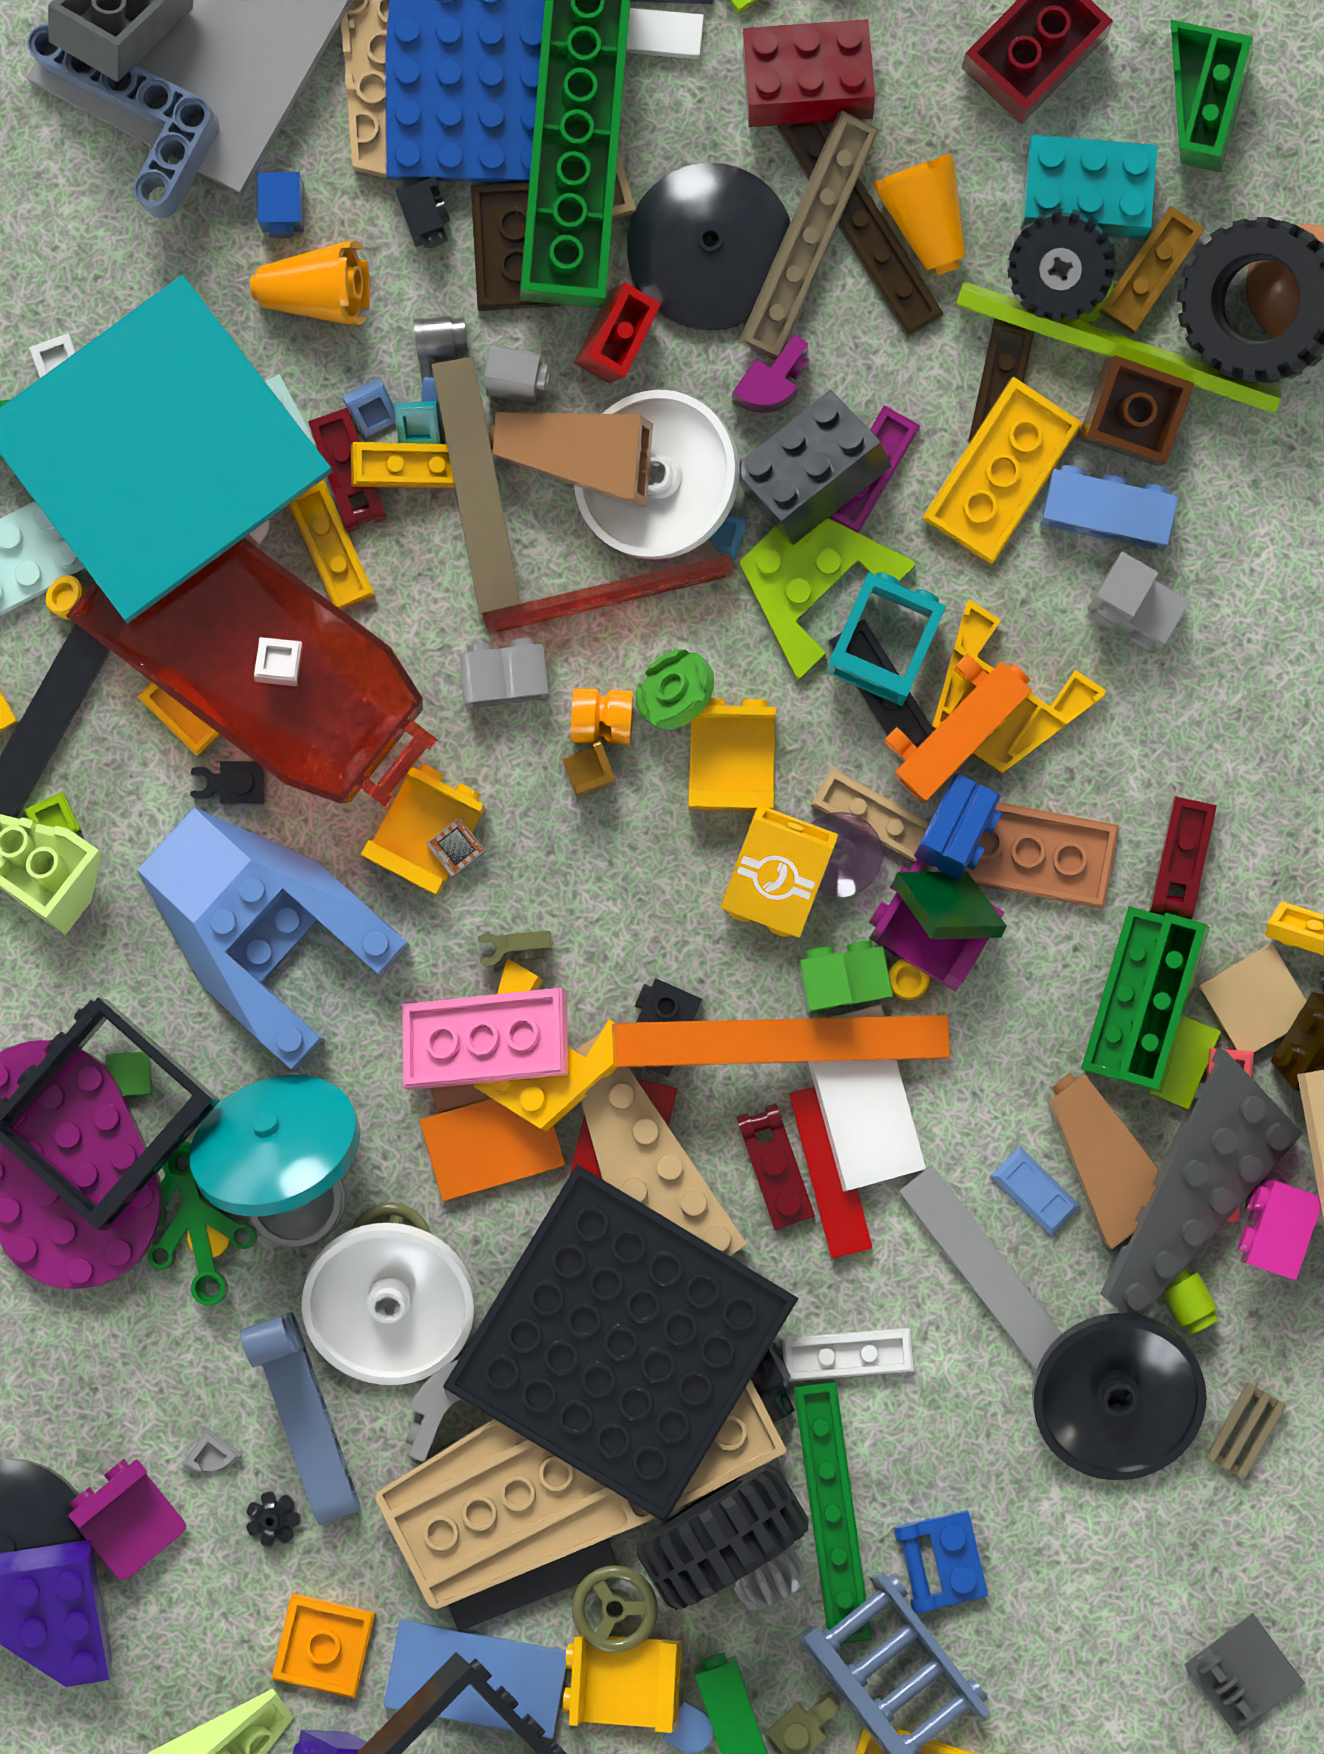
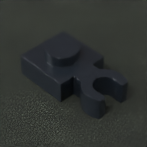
M220 761V773L216 774L205 767H194L191 769L192 776H205L207 779L205 789L190 792V796L195 799L205 800L214 793H220V804L222 805L264 804L263 761Z

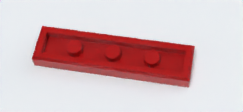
M815 1086L789 1093L831 1259L872 1249L858 1189L855 1188L848 1191H843Z

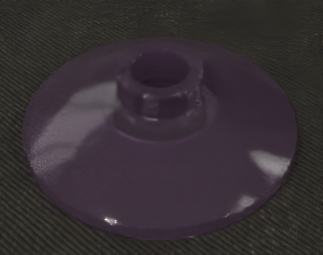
M846 812L829 813L812 822V825L839 834L834 849L843 847L848 852V859L844 863H836L832 859L831 854L818 891L829 896L846 897L866 889L878 875L883 858L881 841L875 829L863 818Z

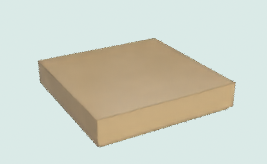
M1273 943L1197 986L1234 1050L1256 1052L1287 1034L1299 1011L1307 1001Z

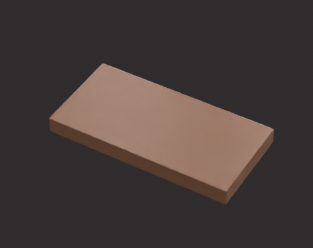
M998 802L995 809L1002 812L999 821L991 835L983 832L978 844L985 847L974 871L967 867L964 870L968 871L976 884L1104 909L1119 825Z

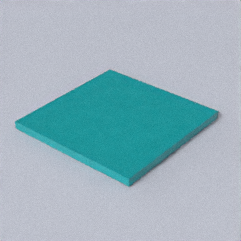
M183 274L0 407V455L127 624L333 472L327 461Z

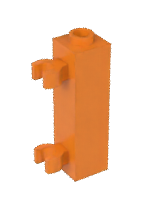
M966 654L955 666L954 670L975 689L918 748L897 727L885 738L884 744L904 761L893 776L923 805L1030 695L1032 689L1027 685L1030 679L1018 666L1012 663L1008 667L1001 661L988 674L969 654Z

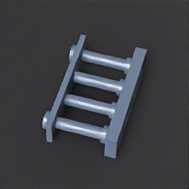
M876 1572L870 1577L878 1588L875 1594L830 1630L824 1628L820 1631L816 1626H809L797 1636V1639L885 1754H921L920 1749L968 1709L976 1717L984 1718L990 1711L983 1702L988 1698L975 1680L971 1678L966 1681L904 1599L908 1592L898 1578L893 1574L887 1577L884 1572ZM890 1604L905 1625L857 1665L851 1663L847 1666L837 1654L842 1649L840 1644ZM916 1639L931 1658V1661L883 1700L877 1698L873 1701L863 1688L868 1684L866 1679ZM943 1674L958 1695L910 1735L904 1733L900 1736L890 1723L895 1719L893 1714Z

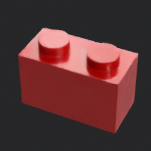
M627 283L610 289L605 298L603 309L600 308L574 364L607 383L625 378L661 303Z

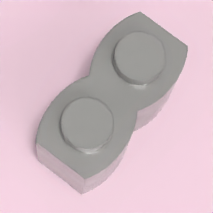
M491 345L484 373L486 396L537 406L539 398H547L551 374H548L549 365L542 364V354Z
M534 638L509 641V647L502 649H493L492 643L471 644L467 646V652L459 653L466 708L549 698L543 644H535Z

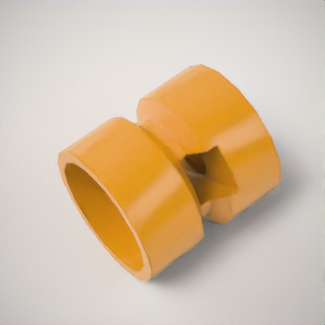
M574 687L571 714V742L595 743L599 737H602L607 744L630 745L633 691L610 689L606 695H601L598 689Z

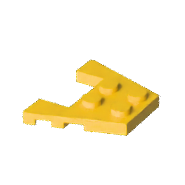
M970 599L964 608L932 723L934 730L975 689L954 670L960 660L966 654H969L986 673L989 674L994 669L977 656L1001 620ZM1075 670L1051 705L1046 704L1030 693L972 756L1002 775L1099 701L1107 691Z
M508 959L504 966L497 994L538 990L544 980ZM608 1019L586 1057L568 1047L569 1075L474 1084V1088L547 1132L587 1096L586 1092L603 1076L607 1078L617 1069L614 1068L612 1041V1024L615 1022Z

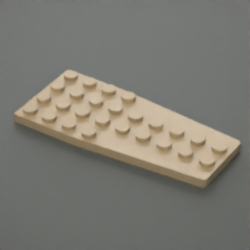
M751 1379L672 1511L788 1452ZM494 1418L381 1488L376 1494V1502L427 1604L433 1609L451 1604L656 1518Z

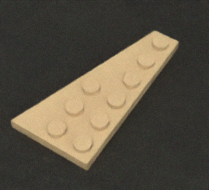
M353 0L341 21L352 167L357 172L386 178L385 44L389 0Z
M599 1034L574 1051L586 1057ZM628 1067L617 1068L607 1078L603 1076L586 1092L587 1096L581 1100L603 1180L729 1256L747 1245Z

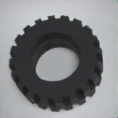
M1257 217V220L1244 218L1234 221L1233 226L1224 229L1220 227L1211 233L1212 239L1206 245L1200 243L1193 251L1196 258L1192 265L1185 264L1181 274L1182 277L1186 278L1184 288L1177 291V302L1182 303V313L1178 314L1180 327H1184L1187 330L1188 336L1185 339L1191 349L1197 350L1201 355L1200 359L1209 367L1219 370L1221 374L1249 382H1279L1280 379H1292L1303 374L1302 370L1308 366L1314 367L1323 359L1321 354L1324 352V243L1319 241L1314 234L1284 220H1275L1271 217ZM1262 260L1274 261L1289 269L1299 284L1300 305L1298 313L1290 327L1280 336L1267 341L1246 339L1239 335L1227 320L1225 312L1227 289L1234 276L1246 265Z
M765 1464L705 1495L695 1503L679 1511L673 1517L667 1519L665 1523L663 1522L660 1526L650 1531L647 1536L637 1543V1556L665 1604L675 1610H681L734 1584L766 1562L771 1561L782 1551L788 1549L808 1531L809 1519L780 1469L771 1464Z

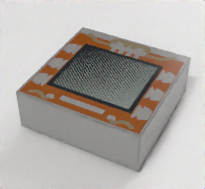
M460 818L456 819L426 843L453 878L486 852Z

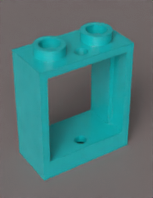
M868 572L825 673L903 706L946 605L939 603V598L928 591L917 589L914 592L900 586L901 582L889 574L878 572L877 575ZM871 593L929 617L904 677L845 652Z

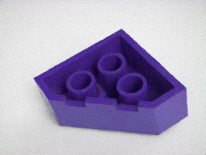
M91 1539L0 1553V1645L65 1687L107 1681L110 1678L112 1654Z

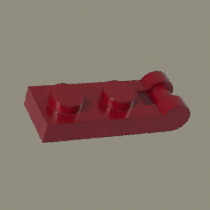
M348 408L308 421L318 451L333 470L327 477L347 532L350 533L360 529V524L374 520L375 523L386 520L387 516L377 488L352 487L351 444L353 442H360ZM365 493L368 504L353 509L349 498Z
M1177 796L1173 797L1148 912L1162 915L1163 912H1168L1192 920L1217 805ZM1170 883L1184 886L1182 898L1167 895Z
M775 1103L764 1107L765 1112L750 1117L746 1113L737 1116L736 1119L774 1229L777 1230L815 1217L782 1117ZM771 1128L775 1140L759 1145L755 1133Z

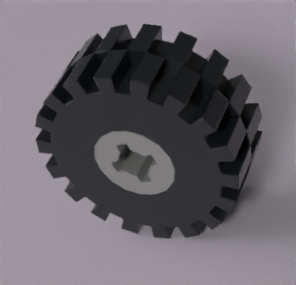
M1055 209L1051 214L1047 215L1045 212L1038 215L1036 220L1029 222L1022 229L1019 236H1017L1008 258L1010 260L1007 269L1008 278L1012 280L1011 289L1014 296L1017 294L1022 299L1020 304L1026 310L1028 307L1034 309L1035 316L1043 318L1044 315L1051 316V321L1061 322V319L1069 317L1070 321L1079 319L1081 314L1086 312L1088 315L1095 310L1096 305L1099 302L1102 303L1107 296L1116 272V250L1114 243L1111 244L1108 239L1110 234L1105 227L1101 229L1097 225L1098 220L1092 216L1088 219L1081 216V211L1073 209L1072 213L1064 212V209Z

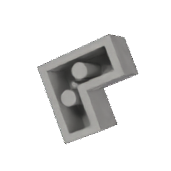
M1121 552L1087 608L1095 612L1092 616L1095 621L1110 629H1115L1118 625L1131 633L1129 639L1133 643L1151 651L1153 646L1161 650L1166 644L1191 600L1157 582L1155 579L1159 572Z

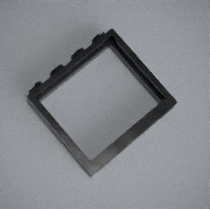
M97 997L94 1002L90 1000L83 1009H78L74 1015L76 1023L66 1034L60 1032L50 1041L45 1049L48 1055L38 1066L35 1064L31 1065L22 1073L17 1080V1084L20 1087L9 1099L4 1097L0 1100V1142L97 1230H108L221 1100L109 1000ZM108 1020L192 1096L97 1204L13 1127Z
M455 1652L356 1754H402L469 1684L536 1754L567 1753L555 1741L549 1746L544 1743L540 1737L546 1731L528 1713L521 1718L514 1711L519 1703L502 1685L495 1691L487 1683L492 1674L476 1658L469 1664Z

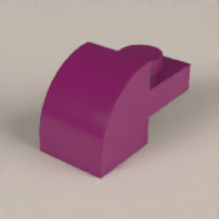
M794 334L771 368L756 359L732 392V401L740 407L756 413L774 412L790 404L797 396L798 387L788 381V379L791 377L797 380L808 365L810 359L805 356L808 351V343Z

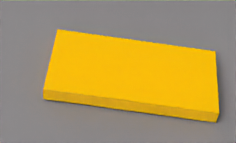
M1012 377L921 520L992 565L1081 428L1083 422L1015 377Z

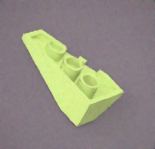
M0 814V888L66 935L92 901L102 853L67 828L59 826L54 828L38 824L31 819L23 817L18 819Z
M271 1689L150 1751L148 1754H267L294 1716L277 1693Z

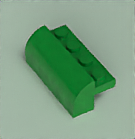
M1128 906L1081 1070L1124 1082L1138 1088L1162 1093L1210 930L1207 924L1165 913V916Z

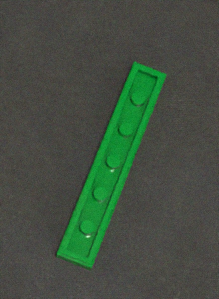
M836 1381L794 1387L824 1613L828 1630L866 1601ZM870 1622L865 1623L841 1644L872 1640Z

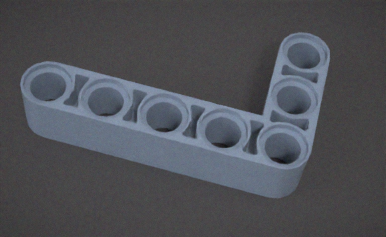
M48 24L35 27L29 34L27 46L31 55L43 69L163 128L135 180L134 195L153 217L166 218L174 214L179 208L219 130V120L208 103L200 96L136 65L121 78L129 77L132 79L129 87L123 91H115L117 81L95 68H92L87 73H79L80 67L84 62L59 47L55 53L44 56L45 48L51 44L49 42ZM161 95L168 96L167 103L159 109L151 108L155 98ZM196 113L205 114L201 124L196 127L188 126L191 116ZM185 150L184 158L180 162L168 164L169 157L173 152ZM165 187V193L161 199L153 202L149 201V195L153 189Z
M289 1312L240 1330V1337L250 1365L253 1368L262 1365L311 1509L317 1523L323 1525L359 1512L361 1507L357 1493L353 1492L355 1487L343 1452L340 1451L342 1449L315 1371H310L313 1369L301 1331H296V1329H299L298 1322L293 1312Z

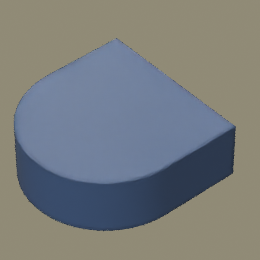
M684 1699L679 1707L678 1729L672 1733L665 1732L662 1739L686 1753H697L704 1750L710 1744L713 1737V1728L708 1714Z

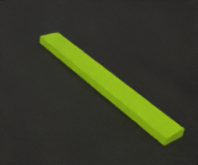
M963 281L956 302L958 306L1107 357L1117 355L1194 383L1195 387L1271 413L1277 412L1281 401V389L1262 382H1249L1231 378L1221 374L1216 368L1209 367L1206 363L1077 319L1070 321L1069 317L1062 318L1061 322L1051 321V316L1044 315L1043 318H1039L1034 315L1035 310L1031 307H1028L1026 310L1020 304L1021 300Z

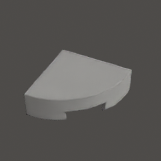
M208 1428L181 1465L193 1471L214 1472L230 1466L242 1454Z

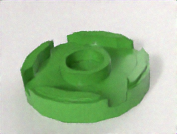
M677 649L666 653L654 661L645 671L647 678L644 680L643 685L639 682L636 690V707L640 715L658 729L673 730L687 725L699 716L709 703L714 690V672L709 663L696 652L690 653L685 649Z

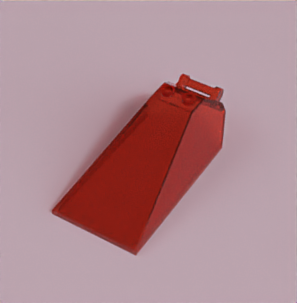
M245 538L237 542L128 624L95 580L66 615L285 785L340 804L351 802L358 792L362 790L386 808L393 799L391 793L426 748L431 750L438 741L433 735L414 722L423 710V697L392 648ZM260 637L302 642L303 651L297 686L255 682L254 672ZM406 732L413 737L376 785L369 778Z

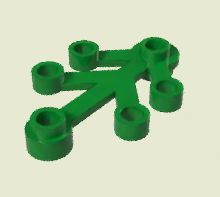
M184 1142L162 1167L165 1173V1177L161 1182L163 1211L158 1227L166 1221L167 1211L165 1207L178 1188H180L183 1204L159 1243L149 1249L148 1261L156 1269L171 1267L176 1260L175 1249L189 1229L198 1275L191 1284L192 1296L202 1305H216L227 1296L228 1282L221 1273L216 1271L206 1224L228 1237L231 1244L238 1249L253 1247L257 1242L258 1234L252 1225L246 1223L239 1224L200 1199L198 1185L193 1177L191 1168L182 1171L178 1167L179 1158L183 1155L189 1157L191 1143ZM242 1228L247 1229L250 1233V1239L244 1245L237 1240V1233ZM160 1248H164L168 1252V1260L164 1264L158 1263L155 1258L156 1252ZM209 1280L216 1281L219 1287L217 1294L214 1296L208 1295L205 1290L206 1283Z

